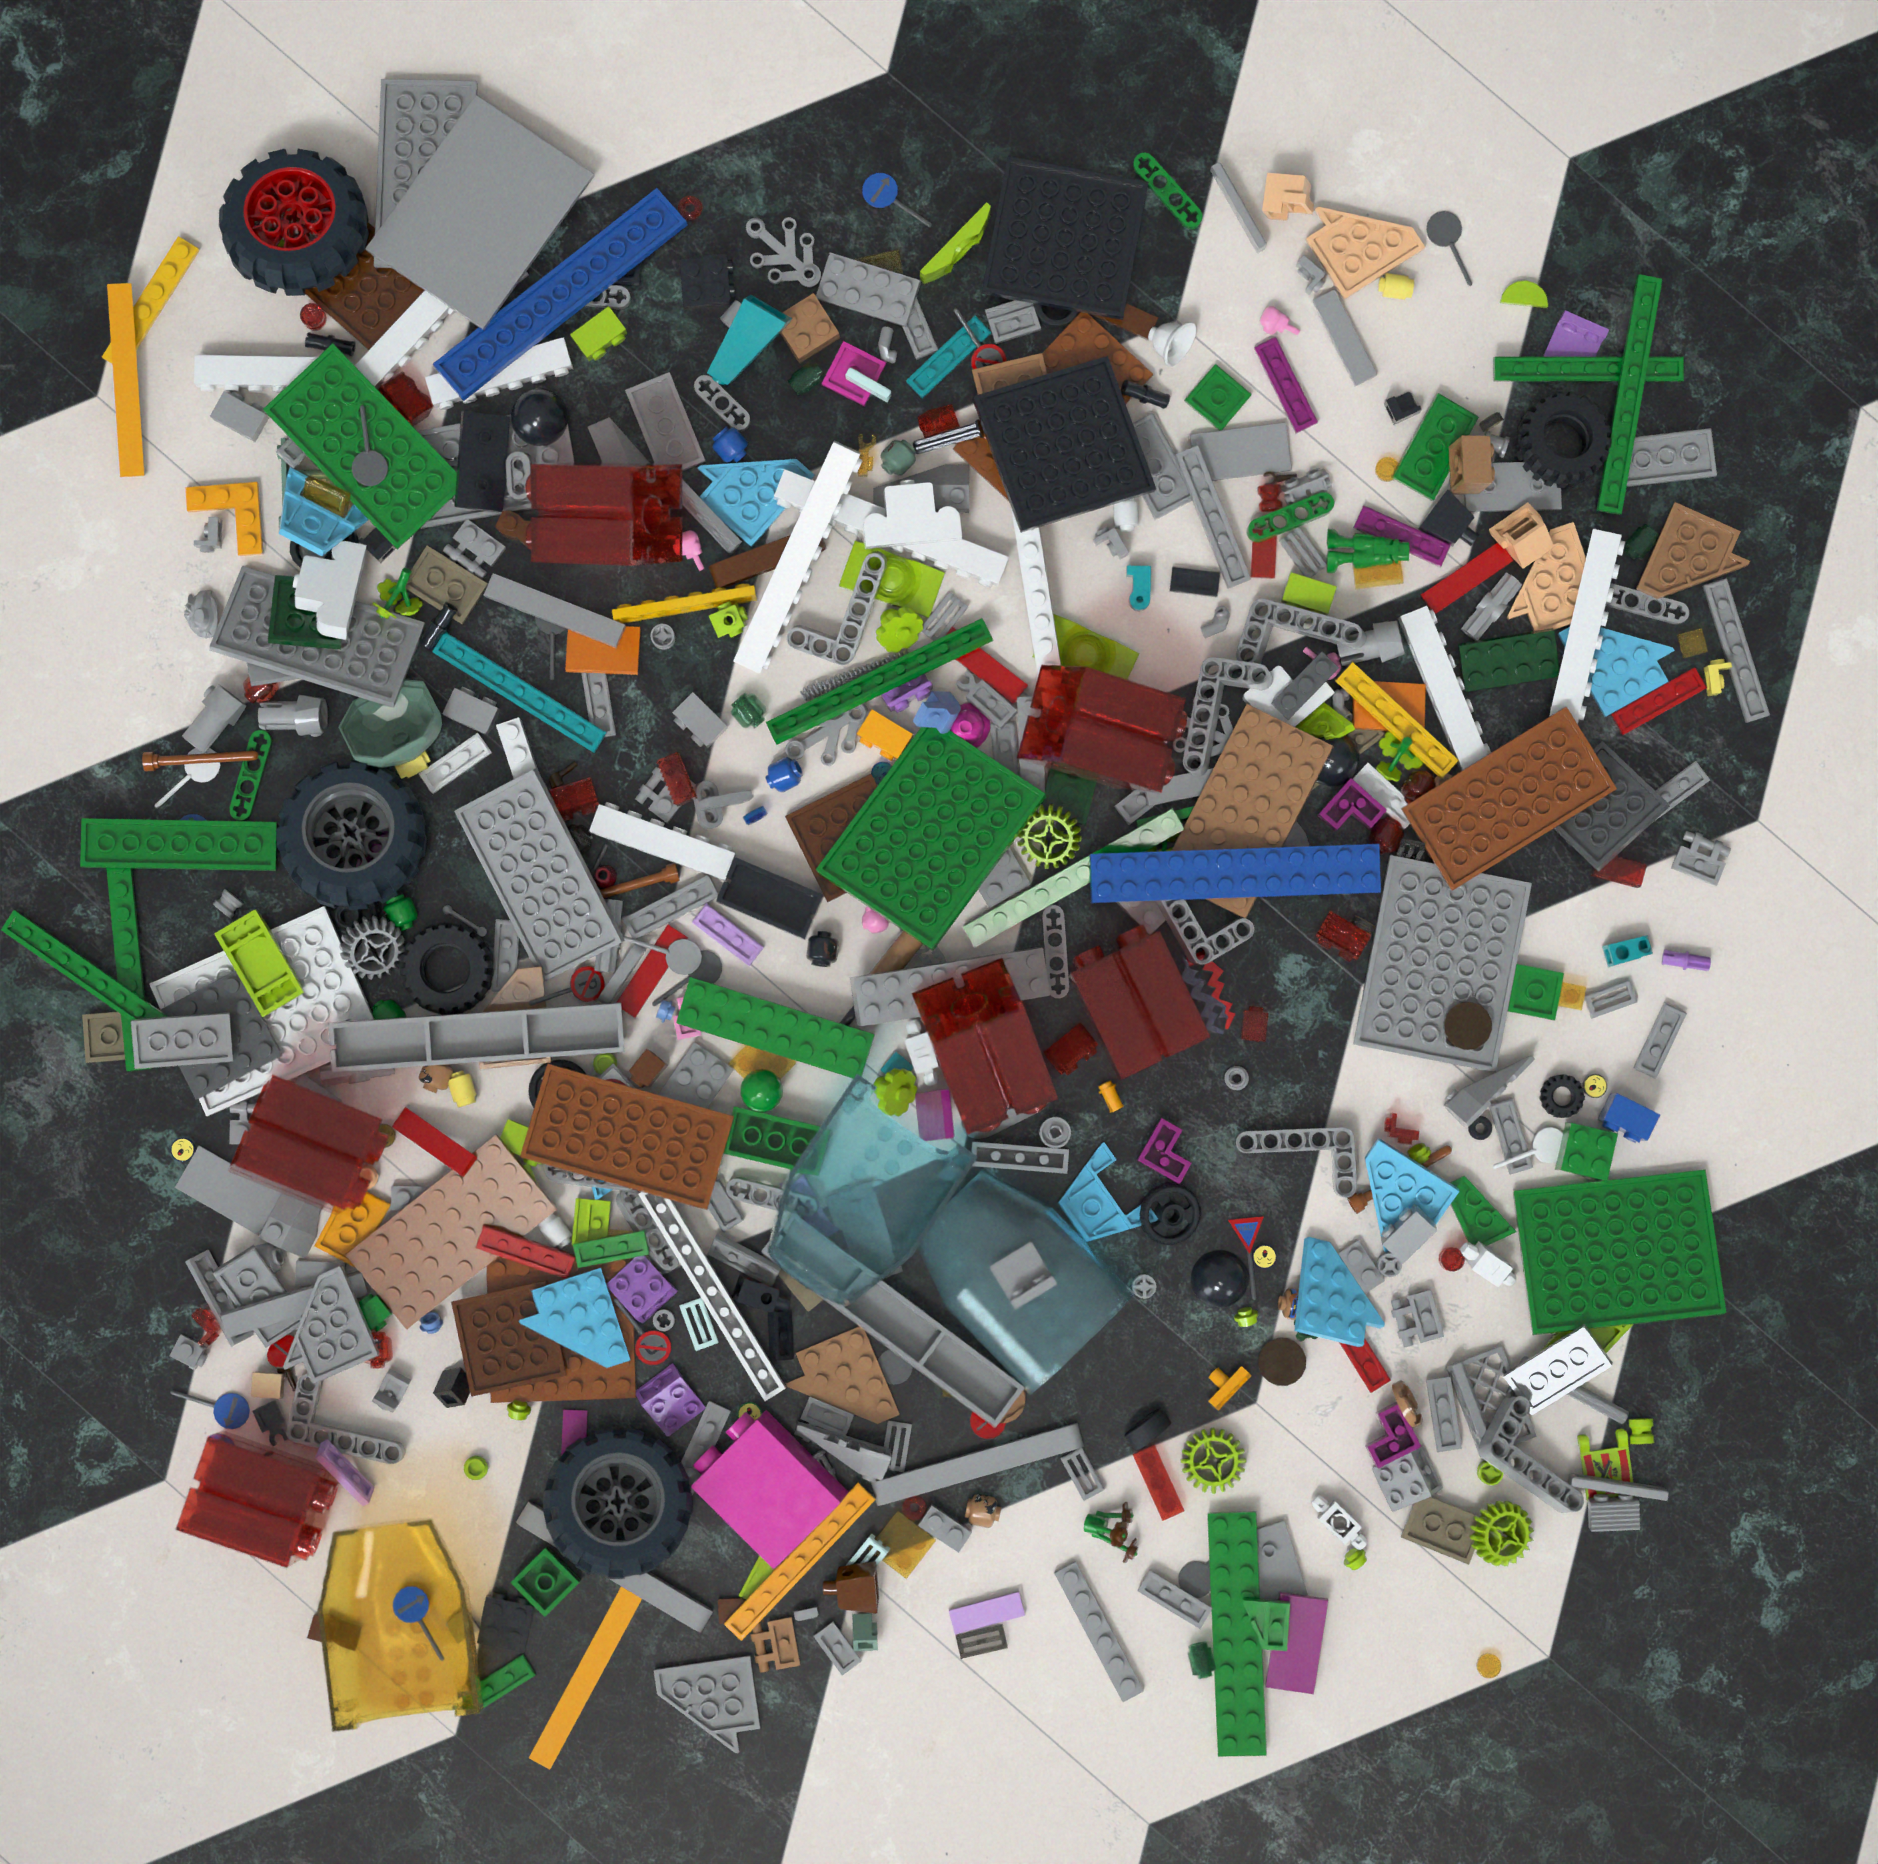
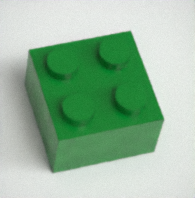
M1565 1122L1555 1170L1608 1181L1618 1133Z
M547 1546L511 1584L545 1617L580 1583L581 1579Z

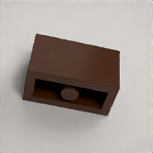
M646 1049L628 1071L632 1074L630 1079L642 1088L645 1085L651 1087L668 1064L651 1050Z

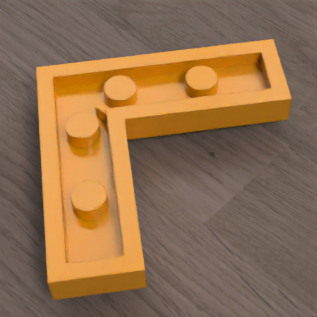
M258 482L185 487L187 512L235 509L238 555L263 554Z

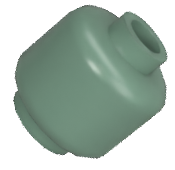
M894 440L880 455L883 462L881 467L889 475L893 473L903 475L915 463L916 451L907 441Z

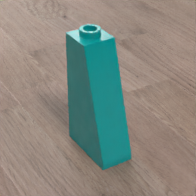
M753 295L744 298L707 374L713 376L712 379L719 384H730L791 322L792 318Z

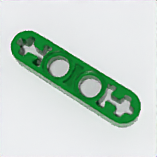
M1148 153L1138 154L1133 163L1136 174L1143 181L1148 182V187L1185 228L1196 229L1199 227L1203 216L1196 204L1153 156ZM1139 160H1148L1149 169L1153 172L1154 168H1156L1158 171L1154 172L1148 179L1146 176L1149 175V171L1146 168H1139ZM1163 176L1167 181L1166 186L1160 189L1156 188L1153 184L1155 177ZM1172 194H1179L1183 202L1179 206H1173L1169 202V197ZM1186 203H1188L1189 206L1186 210L1191 215L1194 213L1197 214V222L1194 223L1193 221H1190L1188 223L1186 221L1188 217L1187 214L1184 211H1182V213L1179 214L1178 211L1182 210L1185 207Z
M1322 492L1256 518L1247 527V536L1251 541L1258 543L1324 517L1333 509L1334 499L1330 494ZM1320 499L1323 502L1327 501L1328 505L1326 506V509H1324L1322 506L1318 507L1314 510V515L1312 507L1318 505ZM1296 508H1305L1308 513L1307 517L1299 519L1295 515ZM1282 516L1286 520V526L1282 528L1276 527L1273 523V518ZM1266 520H1268L1269 528L1264 529L1261 536L1258 533L1252 532L1255 525L1258 528L1265 527L1267 524Z
M257 730L252 733L246 751H252V749L257 751L258 743L255 742V739L264 735L267 744L261 745L260 752L265 753L263 757L261 755L258 756L261 761V767L256 771H251L248 767L249 761H243L230 804V814L238 821L248 820L253 813L270 755L273 740L271 735L264 730ZM247 780L254 783V790L250 794L243 793L241 789L242 783ZM238 795L251 798L250 803L245 801L244 808L247 809V813H243L241 817H238V812L235 811V808L240 807L242 804V800L238 799Z

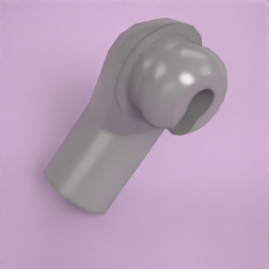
M882 327L878 346L881 360L886 363H895L897 351L890 350L893 329L890 327Z
M1217 607L1212 623L1201 627L1204 638L1223 632L1226 629L1230 618V613L1226 607Z
M1343 688L1337 689L1332 695L1333 709L1348 721H1351L1353 715L1345 707L1344 701L1349 700L1350 694Z

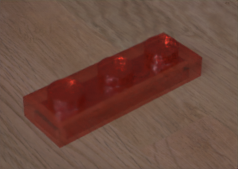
M1155 1444L1133 1453L1132 1455L1162 1521L1184 1512V1508Z

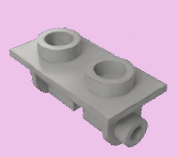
M1317 468L1310 470L1306 476L1299 479L1297 477L1288 479L1279 488L1284 494H1287L1284 496V499L1288 505L1308 498L1305 490L1309 489L1311 496L1328 491V488L1332 487L1329 478H1327L1329 474L1324 469L1320 470Z

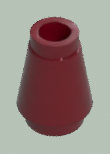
M600 865L594 870L593 879L598 887L604 889L615 884L617 874L613 867ZM605 871L608 874L607 878L604 880H601L599 878V876H601L600 872Z

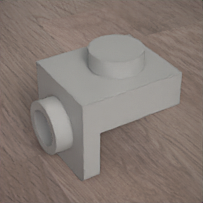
M389 1369L372 1402L383 1410L394 1412L400 1404L411 1380Z

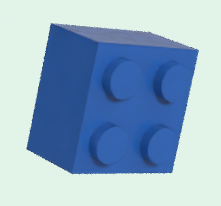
M1612 1093L1609 1095L1597 1120L1603 1122L1601 1125L1603 1128L1612 1132L1621 1131L1624 1133L1623 1137L1627 1140L1640 1143V1141L1649 1140L1660 1114L1618 1093Z

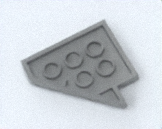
M343 1265L318 1275L283 1366L284 1370L303 1362L312 1384L380 1355Z
M750 1655L654 1669L657 1695L734 1753H739L737 1732L761 1728Z

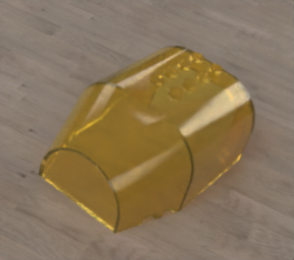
M432 1518L403 1519L359 1525L334 1531L325 1578L322 1584L321 1598L318 1604L332 1732L353 1730L365 1722L405 1715L455 1710V1716L480 1713L483 1710V1700L469 1586ZM408 1586L417 1587L427 1595L429 1610L422 1620L444 1656L443 1661H440L418 1621L406 1623L395 1615L393 1600L401 1589Z

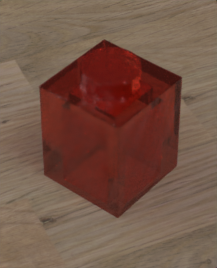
M1249 1006V1011L1244 1010L1240 1040L1265 1042L1269 1013L1263 1012L1261 1007Z

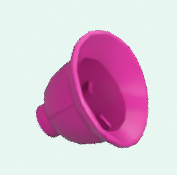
M965 703L960 705L961 710L950 731L978 748L989 734L990 720L971 703Z

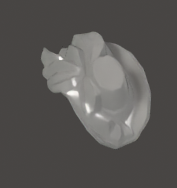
M202 590L195 597L189 594L188 603L185 605L184 617L187 619L190 628L200 637H213L218 625V610L215 598L212 596V591Z

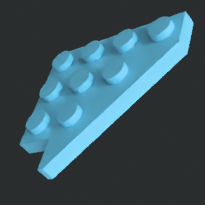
M797 459L700 465L698 470L712 481L700 498L729 529L752 548L786 509L777 505L778 500L773 499L784 469L811 480L815 475Z
M1570 627L1558 633L1564 647H1566ZM1600 627L1599 635L1603 636L1600 650L1595 649L1593 658L1598 659L1595 673L1589 674L1588 682L1592 683L1590 692L1602 714L1606 717L1669 682L1657 660L1672 653L1674 649L1673 647Z
M1380 1138L1375 1141L1365 1156L1380 1234L1389 1224L1394 1225L1399 1220L1398 1217L1407 1207L1411 1208L1414 1204L1437 1224L1459 1193V1188ZM1383 1246L1384 1252L1387 1253L1388 1250Z
M1312 1237L1305 1238L1294 1331L1356 1347L1363 1346L1366 1325L1381 1329L1385 1326L1384 1321L1332 1244Z
M601 1268L531 1290L538 1314L519 1320L521 1325L605 1368L630 1361Z

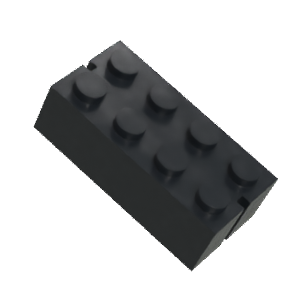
M734 857L726 876L731 882L729 884L724 881L716 902L806 940L814 921L810 916L811 914L816 916L824 895Z

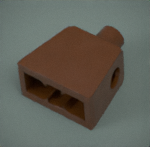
M876 1562L840 1566L837 1570L836 1581H823V1595H837L838 1607L842 1610L877 1614L879 1589Z

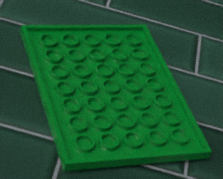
M921 727L816 868V871L931 950H934L1047 796L1044 792L952 731L941 734L937 728Z
M1706 1169L1513 1191L1532 1335L1574 1331L1583 1324L1588 1329L1726 1314Z

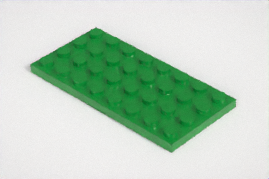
M331 344L263 408V411L397 550L455 496L457 472L334 344ZM361 405L365 406L370 450L380 453L386 459L388 465L385 479L375 486L360 484L352 473V463L355 457L365 451L360 413Z

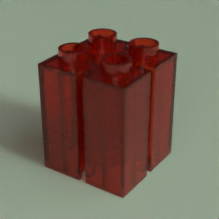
M618 462L531 464V474L526 480L525 491L527 498L531 501V509L539 510L538 517H531V523L526 530V543L531 550V562L623 566L682 562V517L670 516L671 509H682V464Z
M1041 665L1030 708L1040 710L1041 713L1039 717L1028 715L1017 758L1116 789L1162 793L1163 786L1171 781L1175 771V762L1171 758L1172 749L1167 748V744L1169 741L1175 742V739H1178L1186 728L1187 714L1183 711L1186 698L1089 667Z
M1144 924L1117 936L1116 941L1120 950L1105 957L1100 945L1075 956L1072 961L1077 970L1069 975L1071 984L1118 1081L1163 1060L1162 1054L1167 1058L1211 1037L1160 931L1149 935Z
M1003 958L961 973L965 984L961 988H957L954 978L951 977L911 993L967 1135L976 1131L989 1132L996 1129L1002 1121L1009 1119L1007 1114L1009 1109H1014L1016 1115L1022 1113L1035 1114L1043 1110L1047 1103L1058 1099L1027 1013Z
M272 1074L264 1082L248 1121L252 1125L249 1132L244 1131L228 1172L337 1215L345 1211L346 1207L353 1210L356 1207H360L370 1184V1180L359 1176L364 1162L373 1165L375 1161H379L389 1135L378 1131L382 1119Z
M222 1430L207 1437L193 1478L200 1481L197 1489L190 1487L176 1530L289 1568L301 1559L307 1561L309 1556L314 1557L323 1534V1529L313 1526L315 1513L324 1514L325 1510L331 1509L339 1483L329 1480L330 1473L320 1463Z

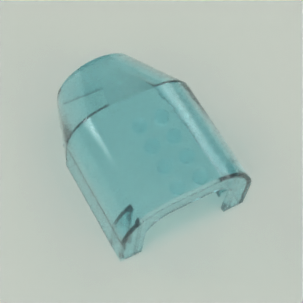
M858 1074L849 1082L784 1178L768 1246L770 1257L788 1275L816 1294L841 1305L853 1303L914 1255L978 1158L960 1144H956L950 1151L936 1148L887 1116L870 1099V1096L877 1087Z
M983 1170L971 1179L912 1236L945 1307L1018 1383L1025 1387L1024 1389L1029 1395L1041 1387L1069 1361L1135 1294L1050 1205ZM1031 1242L1057 1285L1015 1310L992 1273L990 1266Z

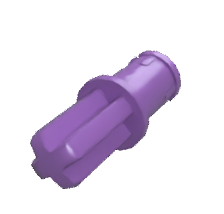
M1664 949L1662 955V965L1683 967V970L1691 968L1709 971L1711 965L1710 957L1689 954V951L1682 953Z

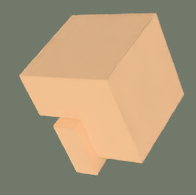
M1267 173L1262 211L1268 219L1284 221L1288 220L1289 212L1313 214L1314 204L1309 198L1310 182L1302 175Z
M1528 502L1489 529L1491 536L1503 549L1508 551L1522 569L1554 547L1542 517Z

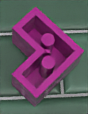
M1350 778L1317 817L1334 832L1339 829L1350 815L1355 817L1369 830L1387 809Z
M1160 1118L1137 1161L1180 1184L1192 1164L1171 1152L1182 1129Z
M1397 1402L1375 1412L1386 1435L1365 1445L1376 1468L1379 1469L1421 1447Z

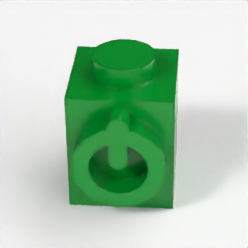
M370 1293L358 1302L370 1331L375 1330L377 1333L388 1324L386 1319L393 1312L379 1295L373 1296Z

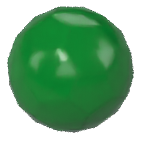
M758 1069L750 1072L743 1079L740 1086V1095L744 1104L751 1110L766 1112L772 1110L780 1103L783 1096V1085L775 1073L766 1069Z

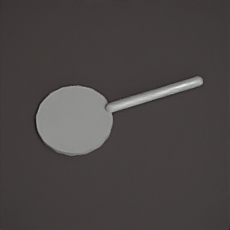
M624 936L627 942L665 953L667 965L677 974H691L698 969L701 963L702 954L700 948L691 940H677L668 949Z

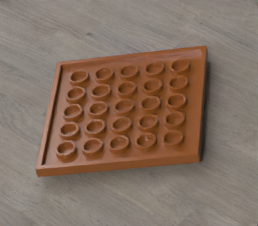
M497 1257L487 1265V1294L547 1281V1285L564 1280V1278L503 1257ZM575 1257L568 1278L601 1268L607 1284L632 1261V1258L578 1268ZM609 1288L608 1292L630 1361L605 1368L561 1345L567 1376L491 1392V1403L513 1402L514 1400L534 1402L636 1398L634 1326L614 1302V1299L617 1297Z

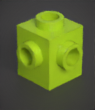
M730 601L717 606L719 611L709 615L718 638L729 634L731 638L742 633V627L747 625L746 620L749 619L743 606L739 607L738 603L732 605ZM728 616L732 617L733 623L728 621Z

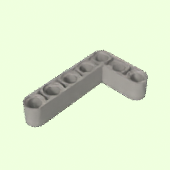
M874 551L864 559L837 638L809 627L798 625L793 627L787 634V642L790 647L838 665L849 664L856 655L886 569V556L879 551ZM871 557H878L881 560L882 564L879 569H873L870 566L869 559ZM865 579L872 581L874 585L873 590L870 592L862 589L861 582ZM854 603H863L866 607L865 613L857 614L853 608ZM846 626H856L858 630L857 636L850 637L847 635ZM795 631H800L804 634L805 640L803 643L794 641L793 633ZM823 639L826 641L827 650L819 651L815 646L816 640ZM839 648H847L850 652V657L848 659L840 658L838 655Z
M1259 598L1250 607L1236 651V658L1238 661H1244V657L1248 652H1254V657L1249 662L1261 664L1273 627L1353 649L1361 648L1365 644L1367 636L1364 630L1355 623ZM1264 606H1268L1267 614L1259 616V610ZM1290 612L1291 618L1285 623L1281 622L1282 615ZM1309 618L1313 619V625L1308 629H1304V622ZM1330 625H1336L1335 632L1331 635H1327V627ZM1256 629H1261L1260 637L1252 639V632ZM1358 631V638L1354 641H1349L1350 633Z
M1209 657L1202 662L1183 757V765L1191 775L1200 777L1209 768L1224 685L1266 690L1273 682V676L1267 667L1257 663ZM1212 666H1219L1216 674L1208 675V671ZM1242 669V674L1239 678H1232L1234 670ZM1258 673H1266V677L1263 681H1255V677ZM1214 689V695L1211 698H1204L1206 690ZM1204 712H1209V719L1205 722H1200V715ZM1204 735L1205 742L1202 745H1195L1196 738ZM1195 759H1201L1200 766L1192 769L1191 762Z
M1185 900L1155 901L1188 960L1196 965L1211 962L1251 938L1254 933L1253 923L1248 919L1242 918L1235 919L1205 936ZM1175 905L1181 909L1179 918H1175L1172 915V908ZM1239 923L1245 926V934L1243 936L1238 935L1236 931ZM1187 926L1193 930V936L1190 939L1184 936V929ZM1219 935L1225 939V945L1222 948H1219L1216 944V938ZM1199 947L1205 952L1202 960L1197 959L1195 955Z
M1348 1128L1245 1131L1239 1133L1235 1138V1147L1242 1153L1331 1150L1334 1192L1340 1197L1347 1198L1351 1197L1356 1191L1355 1139L1353 1132ZM1341 1131L1346 1132L1349 1136V1141L1345 1145L1338 1144L1336 1140L1337 1134ZM1317 1132L1322 1133L1325 1138L1321 1146H1316L1312 1142V1137ZM1293 1133L1298 1134L1301 1139L1297 1147H1292L1288 1143V1137ZM1269 1134L1274 1135L1277 1140L1273 1148H1267L1264 1145V1138ZM1244 1135L1250 1136L1253 1141L1249 1149H1243L1240 1146V1139ZM1343 1155L1347 1156L1350 1160L1349 1167L1344 1170L1339 1168L1337 1164L1339 1157ZM1342 1180H1348L1351 1184V1189L1348 1193L1343 1194L1338 1188Z
M308 1373L299 1378L286 1429V1434L290 1441L319 1448L321 1442L317 1440V1432L324 1430L328 1434V1440L342 1454L387 1464L398 1463L404 1458L405 1448L398 1441L314 1423L322 1381L317 1382L315 1388L310 1391L304 1386L305 1379L309 1377ZM301 1401H306L310 1405L308 1414H302L299 1411L298 1405ZM295 1425H301L304 1428L305 1433L302 1438L294 1435L293 1428ZM343 1435L351 1438L352 1445L350 1448H343L341 1446L340 1439ZM366 1441H372L375 1444V1452L373 1454L365 1452L364 1443ZM390 1446H395L399 1450L397 1459H391L388 1456L387 1450Z
M1523 1396L1504 1399L1479 1444L1480 1456L1558 1512L1569 1513L1581 1510L1584 1505V1498L1578 1490L1513 1445L1530 1413L1531 1405L1529 1400ZM1514 1403L1517 1406V1412L1514 1410ZM1503 1424L1506 1426V1433L1503 1430ZM1493 1444H1494V1446H1495V1448H1496V1452H1495V1453H1494L1493 1450H1492ZM1511 1458L1514 1459V1467L1511 1464ZM1530 1471L1533 1473V1479L1530 1478ZM1549 1484L1551 1485V1488H1552L1551 1493L1549 1492V1489H1548ZM1568 1497L1570 1499V1506L1567 1503Z

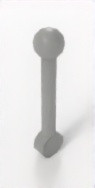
M446 905L443 907L444 914H450L477 931L479 936L483 937L487 934V930L484 927H478L453 911L451 906Z

